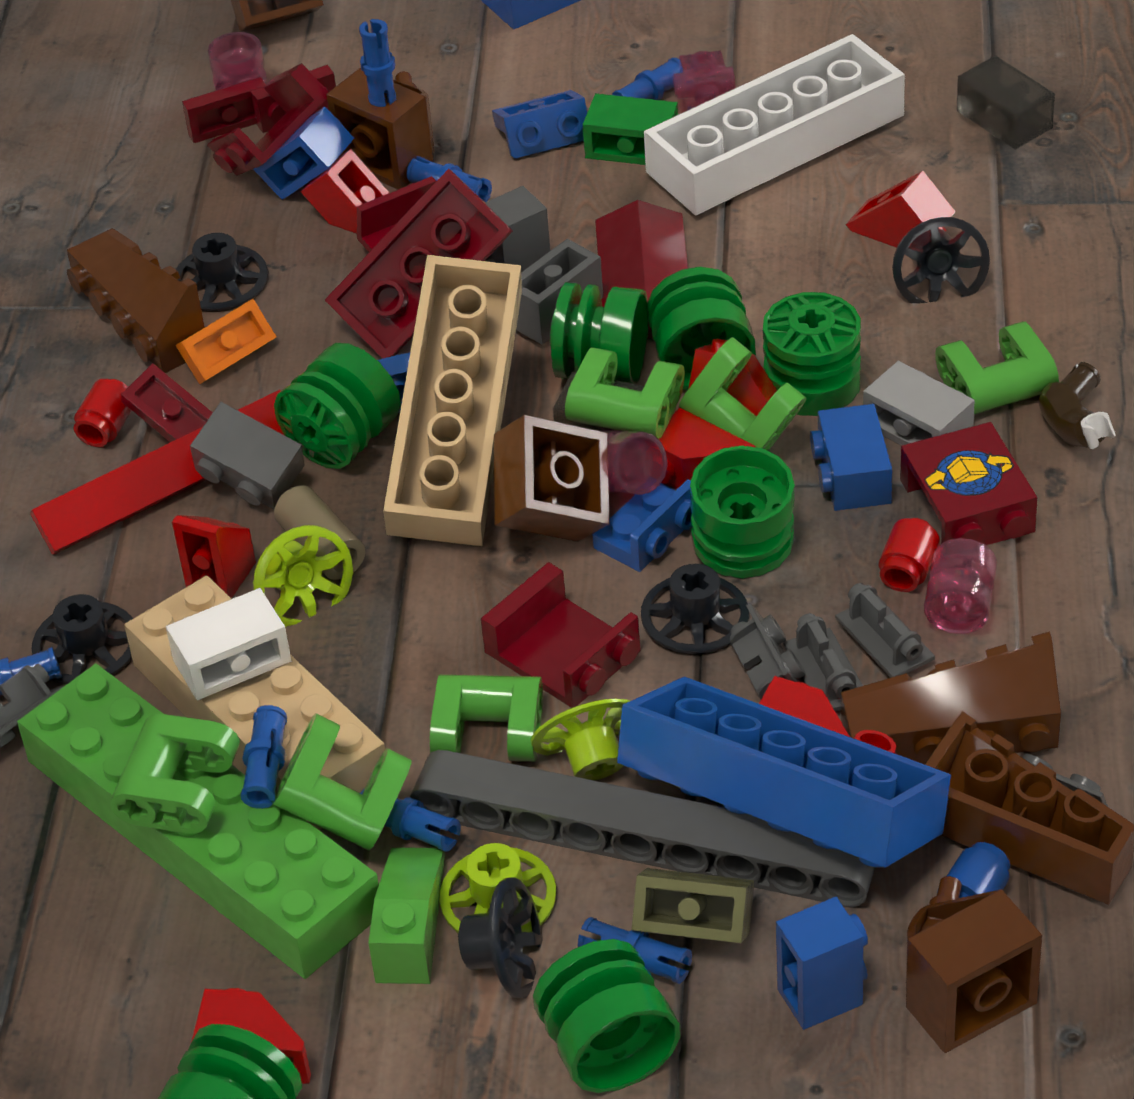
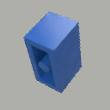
M323 107L310 116L263 165L253 170L283 200L329 169L352 142L354 137L326 107Z
M875 404L818 411V430L810 431L811 451L814 460H822V464H818L820 488L822 493L830 492L834 511L892 504V466Z
M837 897L776 921L777 990L803 1030L863 1005V980H866L868 976L863 961V947L868 944V937L859 917L856 914L849 915Z

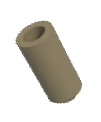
M304 485L296 486L285 491L280 496L274 508V518L285 531L304 525L324 527L336 533L348 547L352 558L353 573L359 568L365 557L364 544L312 488ZM308 536L296 538L294 541L304 546ZM319 537L317 557L337 551L336 546L330 540ZM340 561L333 568L323 570L322 572L329 579H342L343 563Z

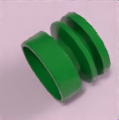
M707 267L688 268L664 278L653 289L647 302V317L652 337L656 343L657 356L659 361L683 365L685 371L683 390H688L695 349L712 344L713 339L729 340L733 337L752 354L756 355L755 338L746 316L742 295L731 276L719 269Z
M565 282L557 299L550 331L552 369L555 377L571 379L574 372L577 373L588 350L593 347L613 351L617 354V372L613 384L636 386L644 364L648 336V298L646 291L642 289L612 287L607 296L605 306L602 307L598 286L588 284L582 293L580 284Z
M824 292L798 293L786 296L773 304L764 316L763 368L777 390L785 383H789L806 397V401L797 415L818 416V411L844 408L852 403L860 391L861 318L855 307L841 297Z
M334 343L326 348L307 366L305 372L295 377L290 385L277 394L274 403L276 420L283 434L301 444L303 455L309 460L325 468L340 469L348 465L358 452L367 447L370 439L379 435L397 417L401 408L399 391L390 374L369 353L349 343Z
M743 445L722 448L706 456L694 469L690 483L692 543L697 557L704 565L711 567L717 573L737 578L761 576L779 567L790 555L794 540L793 509L795 484L791 469L779 456L763 448Z
M617 939L599 940L571 950L546 970L539 978L533 993L534 1009L538 1017L545 1024V1030L548 1035L557 1043L558 1054L572 1080L582 1090L603 1093L621 1090L640 1082L664 1064L673 1054L680 1039L679 1021L665 997L655 987L654 978L645 968V963L639 952L628 942Z
M210 1024L198 1030L188 1051L185 1052L177 1067L178 1074L170 1077L158 1099H296L302 1088L300 1073L291 1060L269 1041L251 1031L232 1025Z

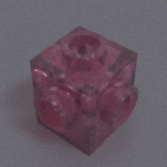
M721 50L712 52L699 51L694 54L679 56L680 73L673 74L675 97L676 99H682L685 112L735 89L733 67H725Z

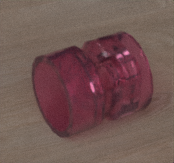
M232 32L217 37L209 44L208 57L215 91L261 77L266 85L268 84L264 70L262 45L256 36L246 32Z
M600 431L607 433L609 492L641 495L650 493L660 485L667 469V456L662 443L654 435L639 431Z
M958 538L942 543L933 553L930 581L927 585L924 601V613L928 621L938 629L948 633L966 634L981 629L988 621L992 590L994 589L997 571V559L993 551L986 545L972 539Z

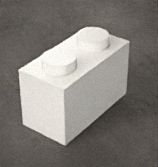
M261 588L166 626L173 661L197 701L292 662L285 626Z

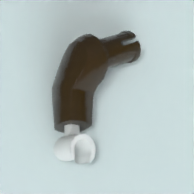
M1086 362L1077 363L1061 382L1047 384L1041 392L1039 406L1048 424L1068 445L1095 449L1105 437H1111L1112 439L1116 434L1107 413H1094L1084 408L1081 404V401L1101 381L1100 374L1096 368Z

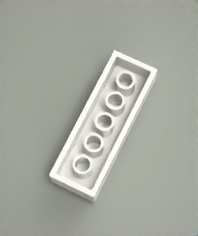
M851 34L645 130L646 173L696 216L904 116L905 74L855 35Z

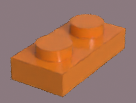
M251 299L175 346L198 383L201 384L277 336L255 300Z

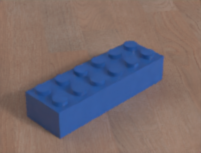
M687 677L677 679L622 705L617 763L637 770L638 775L643 778L662 780L680 787L684 794L696 797L703 796L719 802L730 812L749 814L765 820L773 829L793 831L813 839L814 844L819 847L839 849L857 856L863 864L871 867L886 868L943 834L951 774Z

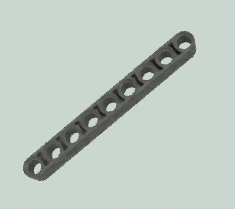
M447 750L433 751L428 755L410 795L411 798L421 801L425 809L449 818L453 817L460 821L461 826L678 872L755 880L754 888L820 902L837 897L844 907L860 906L865 902L876 868L863 864L857 856L839 849L819 847L814 844L811 838L793 831L773 829L765 820L749 814L733 813L724 807Z

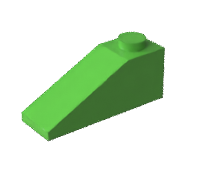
M391 847L374 899L368 942L375 983L430 984L445 852L439 848Z

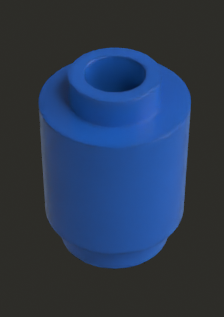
M978 842L962 851L947 876L955 877L961 881L962 887L959 898L1000 889L1003 890L1009 881L1010 861L1006 854L998 847L989 843Z

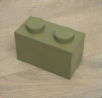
M646 868L636 877L632 930L742 943L750 933L755 880Z

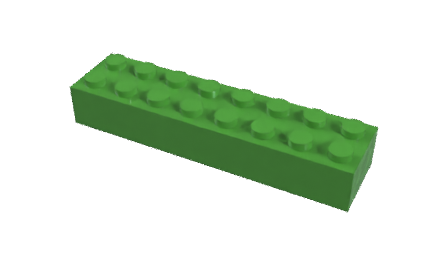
M95 663L17 721L29 763L302 978H308L371 925L374 899L379 886L377 873L305 819L273 804L267 808H253L246 805L240 796L245 774L233 765L227 771L221 773L177 767L173 777L174 780L198 784L206 788L215 799L214 810L207 827L202 832L192 834L142 827L119 819L110 808L111 797L145 720L151 715L163 713Z

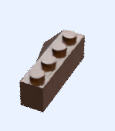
M113 228L67 249L71 267L67 270V276L73 289L77 293L83 292L90 299L98 315L102 316L105 314L117 334L122 339L127 337L134 344L138 355L144 362L150 361L164 373L186 363L175 345L205 328L196 282L190 278L180 282L177 280L180 276L176 269L170 265L161 269L155 255L150 252L142 255L138 244Z
M1050 631L1032 636L1033 645L1008 652L1005 644L985 650L987 658L957 667L953 659L936 664L935 669L920 678L912 680L905 673L841 692V722L849 736L853 739L862 730H875L888 735L896 744L897 755L924 765L961 711L976 719L977 728L992 738L999 734L1014 744L1015 753L1037 752L1043 749L1058 748L1061 709Z
M961 711L925 764L951 774L944 830L941 835L968 847H972L978 842L992 844L1006 854L1011 865L1109 905L1132 868L1134 824L1082 789L1072 791L1056 780L1055 771L1041 762L1034 766L1014 752V744L999 734L992 738L977 728L976 719Z

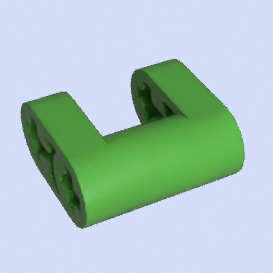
M1018 322L1002 327L999 330V344L1005 361L982 368L967 345L961 340L936 348L935 359L940 377L945 385L975 400L974 415L1041 395L1043 388L1047 384L1059 382L1054 359L1027 322Z
M732 337L711 358L681 399L679 407L755 445L757 448L769 451L802 408L806 397L789 383H785L770 398L757 416L754 415L726 391L752 355V352Z
M590 348L569 387L565 403L566 419L657 439L661 438L682 394L685 376L683 365L658 361L643 390L638 391L613 386L617 372V354L615 352Z
M439 674L430 724V753L437 750L461 753L465 721L508 722V760L536 762L537 752L534 751V747L531 745V737L541 726L543 710L542 678L531 676Z
M315 713L297 745L276 791V799L272 804L370 850L384 828L407 777L412 760L386 748L376 763L362 794L321 775L320 772L336 740L340 725Z
M167 714L149 716L145 720L111 797L110 808L119 819L136 826L192 834L202 832L207 827L214 810L215 799L206 788L198 784L174 780V774L177 767L214 773L227 771L232 766L240 747V739L237 733L230 727L215 721Z

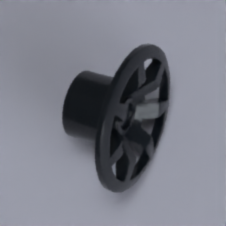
M938 217L924 221L912 228L897 246L892 264L896 287L910 303L918 304L928 302L915 296L908 290V287L921 283L925 278L929 280V302L937 301L941 292L942 281L948 280L962 294L961 297L973 295L980 289L988 274L990 265L989 249L981 233L972 224L962 219ZM939 227H955L962 231L952 239L946 231L939 229ZM970 236L978 243L981 257L960 254L959 250L965 246ZM904 255L912 259L916 269L903 279L901 267ZM980 266L976 279L967 288L957 274L958 268Z
M210 233L197 239L193 244L192 254L187 256L176 268L180 276L177 280L180 282L185 272L188 271L195 275L191 280L196 282L198 291L203 285L206 286L203 299L200 301L202 311H224L239 307L254 299L265 287L268 280V269L262 256L248 247L236 245L234 238L225 233ZM253 261L260 269V273L244 269ZM238 280L243 284L255 285L251 290L242 295L235 282ZM220 288H224L228 296L233 299L226 302L213 303Z
M687 564L676 569L670 578L658 583L648 592L641 606V621L647 634L659 645L679 653L704 654L730 645L729 639L733 625L725 620L720 613L726 614L739 609V623L749 621V610L746 607L748 603L743 593L734 584L720 578L714 569L703 564ZM720 589L728 593L732 598L720 599ZM668 590L670 591V601L654 604L659 596ZM650 615L661 618L673 615L670 622L660 632L655 628L650 618ZM709 624L716 632L726 636L713 642L703 643V626ZM684 625L689 626L693 644L679 643L670 638L677 636Z
M77 594L69 596L56 605L53 614L37 629L32 641V655L41 652L44 640L59 644L54 650L58 664L63 663L69 654L72 655V675L61 673L62 678L52 679L63 684L70 683L82 674L86 669L87 657L92 655L100 664L107 667L104 670L113 676L131 661L132 656L129 644L124 654L117 661L104 646L105 643L112 646L128 643L125 631H112L109 628L116 618L125 624L132 620L133 617L119 606L99 602L90 595Z
M515 877L504 878L494 890L489 913L466 915L461 920L458 933L460 954L464 964L470 970L495 968L502 986L512 997L517 999L528 997L534 981L521 987L522 976L525 979L534 980L536 969L532 958L522 953L524 946L536 945L539 948L542 946L543 940L539 915L531 893L525 884ZM516 891L522 898L520 902L518 901ZM530 918L532 932H522L521 925Z

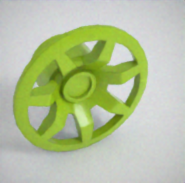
M304 525L292 528L275 538L264 550L255 569L254 590L261 588L264 594V588H278L281 590L280 598L274 610L285 627L295 625L302 620L283 617L293 605L295 597L300 599L303 609L309 618L316 615V602L312 594L316 588L335 594L331 607L346 597L353 575L350 551L336 533L324 527ZM308 536L304 546L294 541L296 538ZM319 537L330 540L336 546L337 551L317 557ZM342 561L343 576L339 586L324 578L322 571L331 569Z
M602 699L584 703L561 712L549 719L534 732L531 737V745L534 747L535 752L542 755L561 753L565 749L575 777L595 781L610 776L624 766L617 763L619 744L616 736L620 735L622 705L631 700ZM607 708H611V709L608 711V713H607L605 719L603 720V717H604V715H605L606 709H607ZM588 712V721L581 723L576 715ZM561 723L568 731L566 732L555 726Z
M490 843L480 846L471 854L458 861L443 879L439 898L442 914L447 923L459 933L461 921L455 916L451 908L470 907L476 902L477 906L474 914L489 913L494 890L504 878L515 877L520 879L526 887H530L542 878L547 888L545 900L531 894L536 909L539 911L540 925H542L553 911L556 901V883L553 874L540 858L528 851L512 848L501 843ZM521 862L531 866L532 869L522 872ZM463 875L469 882V888L450 896L452 886ZM516 891L518 901L520 902L522 898ZM531 921L521 926L522 932H532Z

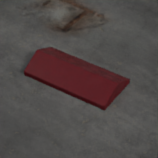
M448 169L328 295L325 301L382 359L395 356L414 335L427 255L486 261L513 230L452 170Z
M636 200L595 220L597 253L601 257L602 307L605 306L607 296L612 287L645 290L649 300L653 289L664 278L682 269H688L682 213ZM648 322L647 339H653L651 327L649 326Z

